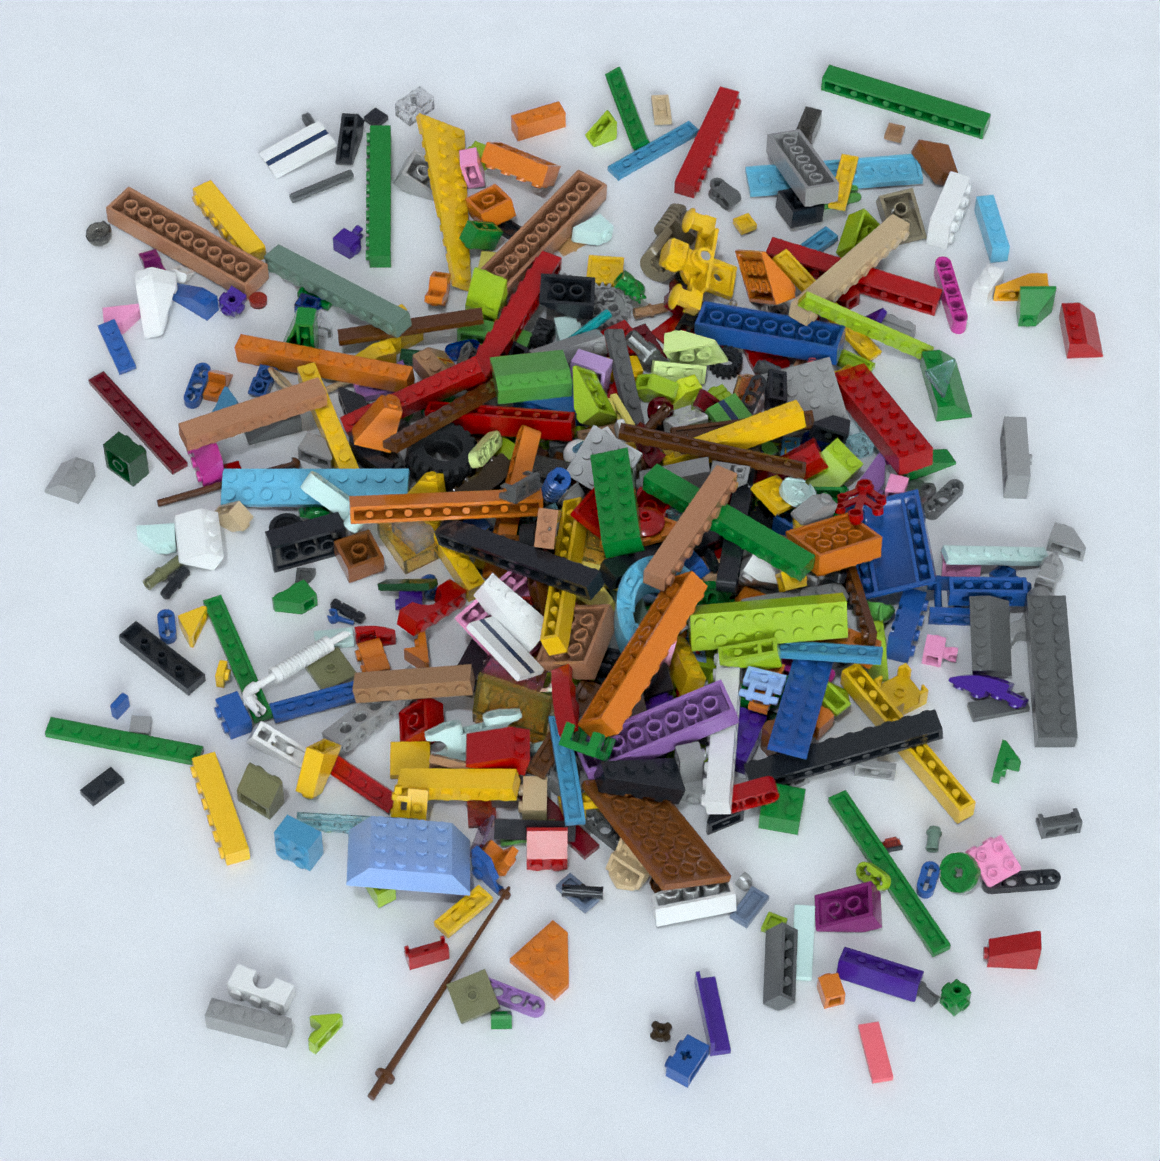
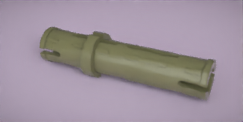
M178 555L162 567H157L153 574L143 580V584L148 590H151L161 581H166L170 574L184 565L179 563Z

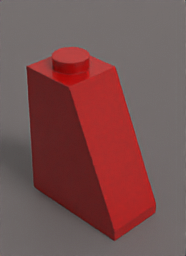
M1041 931L989 939L987 947H983V959H987V967L1037 970L1042 950Z

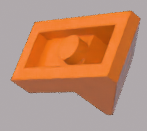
M218 370L208 371L209 382L204 390L203 399L217 402L223 388L229 386L233 374Z
M424 631L417 634L418 639H414L415 647L404 648V659L416 668L429 667L426 634Z

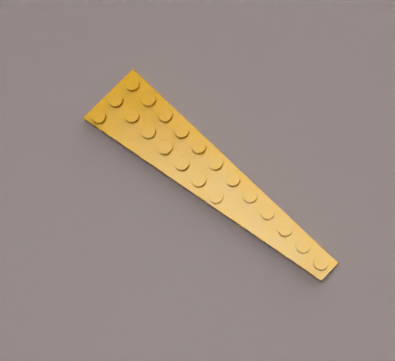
M419 113L416 116L419 134L423 138L421 143L422 148H425L426 154L424 158L429 166L427 171L437 218H440L441 222L439 226L440 232H443L444 236L442 240L443 246H446L447 249L446 260L449 273L451 274V283L456 288L469 291L471 283L470 249L465 247L464 243L459 239L468 221V208L465 198H467V184L460 167L459 150H465V130Z

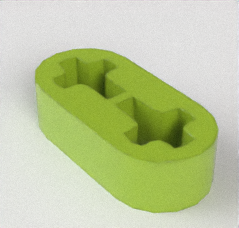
M861 862L857 865L856 875L863 882L872 881L879 891H885L890 887V876L871 862ZM865 868H867L866 870L869 873H871L870 875H866V872L864 871ZM876 878H881V881L883 882L882 885H880V882Z

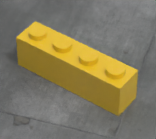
M677 636L678 639L669 668L671 669L673 681L682 696L704 687L706 677L687 639Z

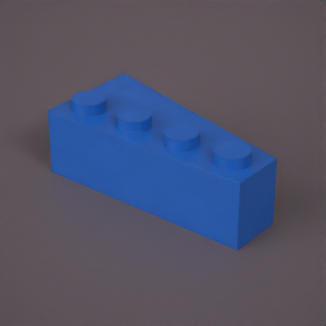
M916 589L903 591L895 620L892 623V629L888 636L887 659L908 664L909 658L914 657L916 646L913 644L914 641L918 642L920 636L918 626L922 627L925 617L922 615V612L927 611L929 600H926L927 592Z

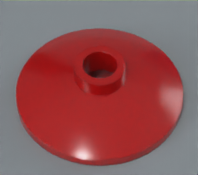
M638 507L642 537H651L660 533L665 525L663 514L652 507Z

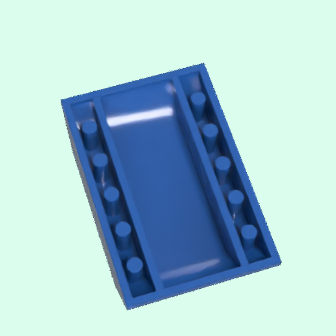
M918 489L887 496V503L883 506L884 514L881 516L873 515L870 507L865 504L863 506L864 519L862 523L882 536L881 557L856 565L866 599L934 584L937 581L926 518ZM855 505L847 507L845 513H848L849 510L854 509Z

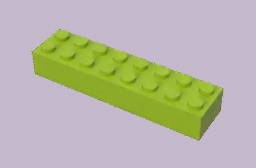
M843 593L696 605L695 612L688 618L689 644L692 651L718 649V647L774 637L777 638L778 644L848 638L847 601Z

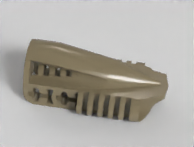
M672 203L654 227V232L657 236L640 259V267L643 273L654 281L665 282L675 274L659 266L661 250L669 239L676 238L689 244L690 249L694 250L697 231L690 229L687 233L682 231V220L687 212V208L683 204Z

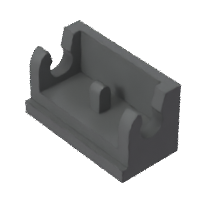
M525 471L522 474L527 477L515 484H502L501 487L507 491L500 492L499 498L517 504L540 490V473Z
M1073 808V812L1069 814L1045 818L1042 814H1038L1035 820L1041 839L1080 833L1083 823L1077 808Z

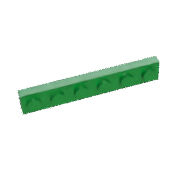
M619 66L606 73L605 77L631 146L634 150H637L650 143L623 70Z

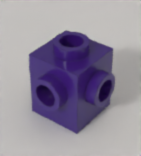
M231 286L226 293L223 292L218 300L220 311L228 317L232 316L235 318L237 314L240 315L245 309L244 304L247 301V295Z

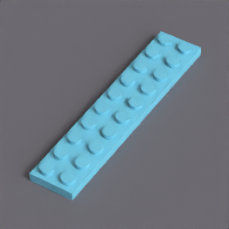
M912 154L864 157L858 160L852 185H856L858 189L923 184V175L919 162ZM840 159L823 161L834 177H836ZM775 164L745 167L750 197L777 195L778 191L791 188Z
M224 469L220 505L240 501L245 507H325L300 488L311 471L318 473L349 496L407 494L409 491L410 470Z

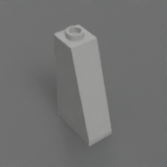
M708 457L662 466L698 488L702 487L710 475ZM651 469L639 471V479L635 481L637 490L639 487H643V477Z

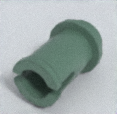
M930 826L926 830L928 836L925 849L930 853H936L939 850V839L942 836V831L938 826Z

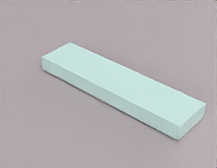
M796 904L794 906L793 928L798 930L796 980L812 981L815 906Z

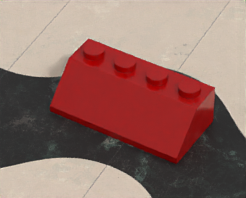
M815 438L780 456L806 462L804 480L828 468ZM758 470L756 483L774 475H778L783 481L790 476Z

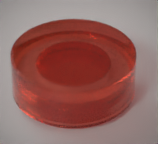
M263 292L252 293L249 297L250 306L253 309H263L266 307V294Z

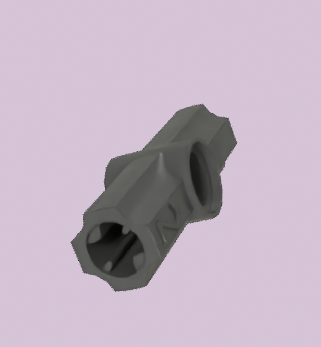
M634 329L626 335V344L647 366L650 365L652 367L653 360L668 361L653 343L647 342Z

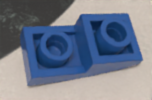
M260 364L256 377H253L249 387V395L260 397L269 394L275 381L268 372V368L271 366Z

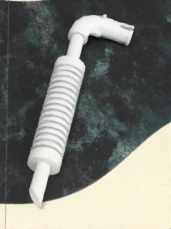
M342 631L332 638L324 636L269 668V675L257 682H251L244 688L242 692L244 706L247 705L256 717L261 716L258 711L264 715L266 707L257 700L255 695L259 692L260 688L272 681L278 684L333 652L334 645L351 634L347 631Z

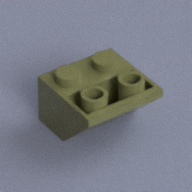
M250 762L237 788L238 801L271 820L285 803L283 783L278 776L271 775L261 766H256Z

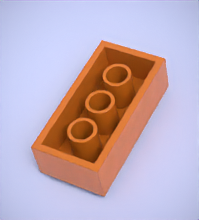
M487 142L480 161L485 163V167L495 170L496 168L501 170L500 173L504 175L516 176V179L519 181L532 182L531 185L536 188L554 186L561 168L557 164L502 142Z

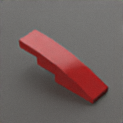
M570 664L551 670L552 699L560 738L566 722L575 724L574 732L578 731L579 704L575 700L576 686L572 682L573 669Z

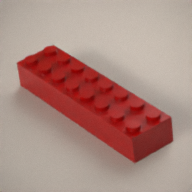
M865 363L835 372L845 409L899 476L933 465V447Z

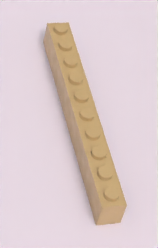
M894 214L889 216L791 302L788 316L805 326L812 321L814 322L818 314L797 306L798 299L808 291L835 303L842 294L847 293L852 285H856L862 276H866L871 268L876 267L880 260L885 259L902 241L907 240L910 234V223Z

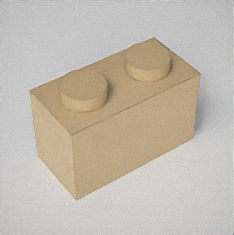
M523 776V784H520L519 796H523V801H519L518 813H522V819L547 820V777L543 780L537 776Z

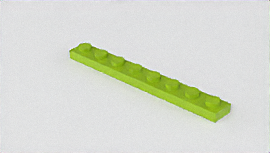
M808 291L798 299L797 306L866 335L871 339L882 342L887 346L898 349L903 353L914 356L921 360L922 351L934 350V347Z

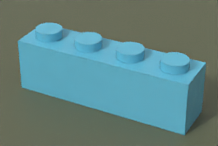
M994 195L976 196L974 212L990 263L1008 261L1010 245Z

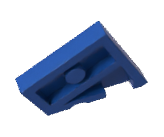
M477 845L471 850L472 873L476 879H481L499 896L498 892L500 889H504V887L496 882L499 875L495 870L494 863L491 857Z

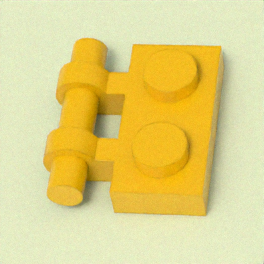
M394 785V792H392L391 798L393 800V808L390 811V816L392 818L426 821L429 788L409 786L407 794L402 792V785ZM401 802H407V810L401 809Z

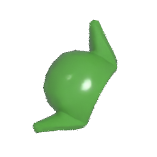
M867 599L873 621L883 620V623H886L892 618L895 613L894 606L891 604L885 605L881 602H870Z

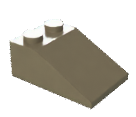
M913 188L880 195L877 198L876 205L882 223L892 214L910 223L909 237L899 245L927 239Z

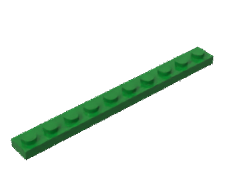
M844 790L828 797V803L867 861L873 863L890 876L891 885L887 889L931 956L934 957L949 950L951 944L848 792Z

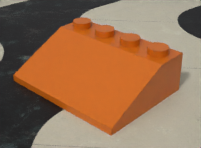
M735 250L750 302L777 305L796 298L794 284L765 251Z
M848 513L786 531V536L790 541L815 555L814 567L811 571L817 576H824L828 573L840 571L841 569L881 557L882 536L864 523L852 525L848 520Z

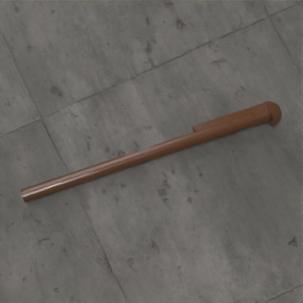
M292 457V461L266 469H300L301 463L298 458ZM222 481L156 500L157 505L161 507L222 489Z

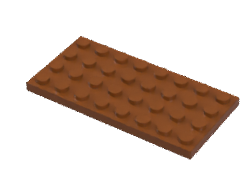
M595 780L583 781L582 789L662 891L730 881L732 875L678 808L672 804V801L663 800L658 802L654 801V798L649 797L639 799L630 794L620 796L601 793L598 791Z

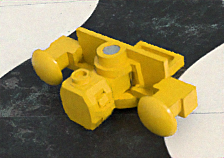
M690 208L682 220V231L684 233H687L690 229L697 231L694 250L689 248V244L676 238H671L664 244L659 260L660 267L674 273L679 271L682 280L688 285L687 290L683 289L681 284H677L672 288L668 297L669 308L672 310L676 305L684 307L683 312L693 316L701 310L703 294L705 292L730 300L733 295L737 272L736 266L714 258L719 229L715 228L717 218L706 214H699L695 208ZM714 274L718 275L721 281L716 280Z

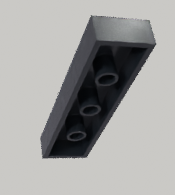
M137 621L119 635V641L122 645L188 696L206 681L205 674Z

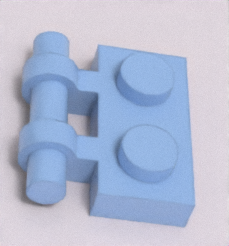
M748 666L743 679V686L749 688L748 690L740 688L739 696L745 697L749 701H761L765 705H778L779 698L772 695L773 693L781 695L786 682V675ZM758 689V690L766 691V693H765V694L758 693V692H755V690Z

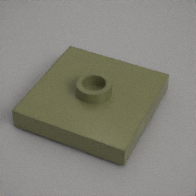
M338 647L333 652L305 667L320 690L351 682L354 680L355 673H357Z
M485 969L446 984L461 1024L500 1009Z

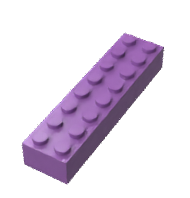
M722 680L713 682L626 719L622 725L623 729L619 734L608 736L616 739L609 761L654 759L675 750V746L692 743L739 723L737 713ZM587 735L586 742H590L591 737ZM577 751L588 779L595 780L594 774L600 761L603 760Z

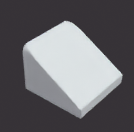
M182 265L171 269V272L177 274V283L187 285L195 275V271Z

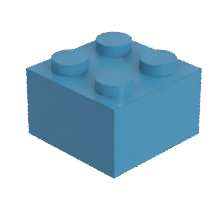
M288 814L274 831L276 854L283 860L293 862L301 869L305 868L311 871L324 854L322 832Z

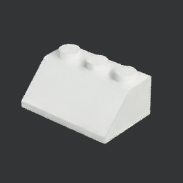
M200 508L175 515L174 524L179 563L214 570L224 558L218 512Z

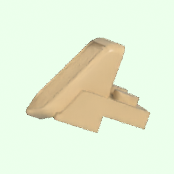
M620 837L617 848L611 853L605 869L609 871V876L617 889L639 890L650 874Z

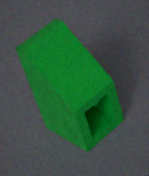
M304 579L292 584L288 589L278 592L272 597L273 610L275 612L302 615L318 606L316 592Z

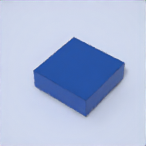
M121 693L110 705L112 717L117 720L130 707L129 697L125 693Z

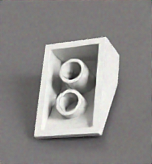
M750 553L743 556L738 583L743 586L779 590L775 574L783 571L774 568L771 564Z

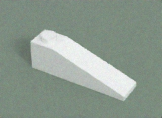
M154 267L136 271L135 285L144 338L149 339L163 335L168 320L167 313L169 307H172L173 304L172 297L177 292V274Z

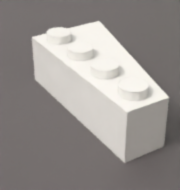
M492 573L473 596L487 614L494 616L529 653L540 640L544 617Z
M731 879L725 883L665 890L651 895L652 914L656 927L737 911L736 893Z

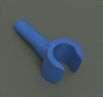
M329 609L331 616L327 615V618L331 624H336L339 621L354 625L353 620L339 616L336 609Z

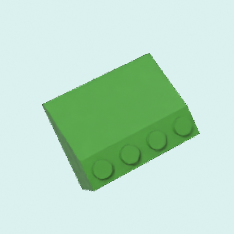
M563 350L490 357L498 404L572 396V378Z

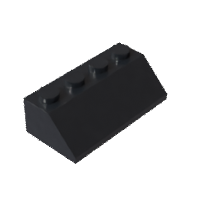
M339 512L265 531L266 544L274 573L335 557L334 541L346 537L345 527Z

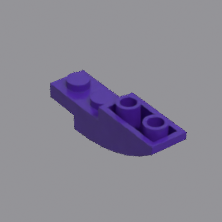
M968 674L950 677L948 680L953 683L954 688L961 691L965 689L971 692L970 695L977 699L988 697L991 693L990 696L997 700L1004 699L1008 701L1009 706L1016 709L1026 707L1029 701L1028 698L1012 691L1014 683L998 677Z

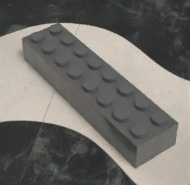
M1066 595L1027 596L1024 604L1035 747H1075L1078 734Z

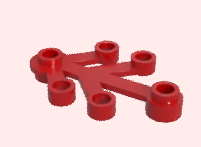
M861 479L857 482L855 489L837 495L838 505L835 513L844 514L847 507L855 505L854 509L848 511V520L852 525H859L864 519V504L872 509L873 515L881 516L884 514L883 506L887 503L886 496L874 490L871 480ZM867 495L875 498V502L868 498Z

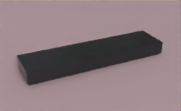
M495 818L494 839L527 840V828L568 827V842H575L576 825L565 826L564 820Z

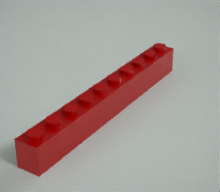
M772 237L766 250L767 255L773 260L774 256L787 249L816 280L841 259L840 257ZM871 268L866 276H862L858 283L853 285L861 294L935 316L943 289L875 268Z
M542 251L539 256L535 257L533 266L526 271L524 280L519 282L517 291L510 296L509 303L503 307L500 318L495 320L491 332H487L484 343L480 344L475 356L485 375L486 381L466 389L470 392L493 378L490 357L507 356L513 342L517 341L539 306L541 273L558 275L562 270L561 257Z

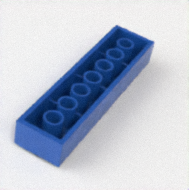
M708 301L703 302L695 322V334L713 339L718 345H728L729 347L733 346L739 349L808 360L809 358L820 360L830 357L832 365H837L845 343L846 327L843 325L815 320L805 326L788 315Z

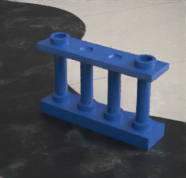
M936 575V583L927 585V590H934V607L929 609L928 624L970 626V608H961V606H954V608L942 607V591H947L949 576Z

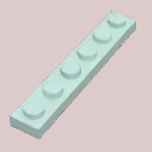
M943 545L941 549L947 565L1040 566L1044 557L1048 556L1045 547Z

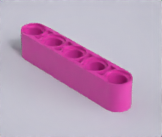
M941 256L935 261L934 278L937 288L943 289L941 301L950 330L955 334H962L966 330L968 314L951 260L948 257Z

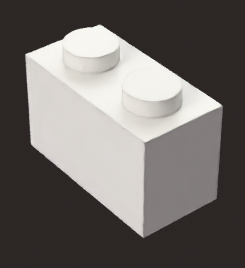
M988 263L972 286L970 301L986 308L994 296L995 286L1003 282L1004 270Z

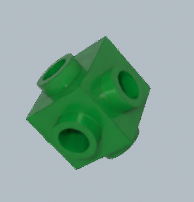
M955 979L952 983L948 982L942 987L939 1003L953 1016H956L960 1011H964L970 1005L972 992L965 983Z

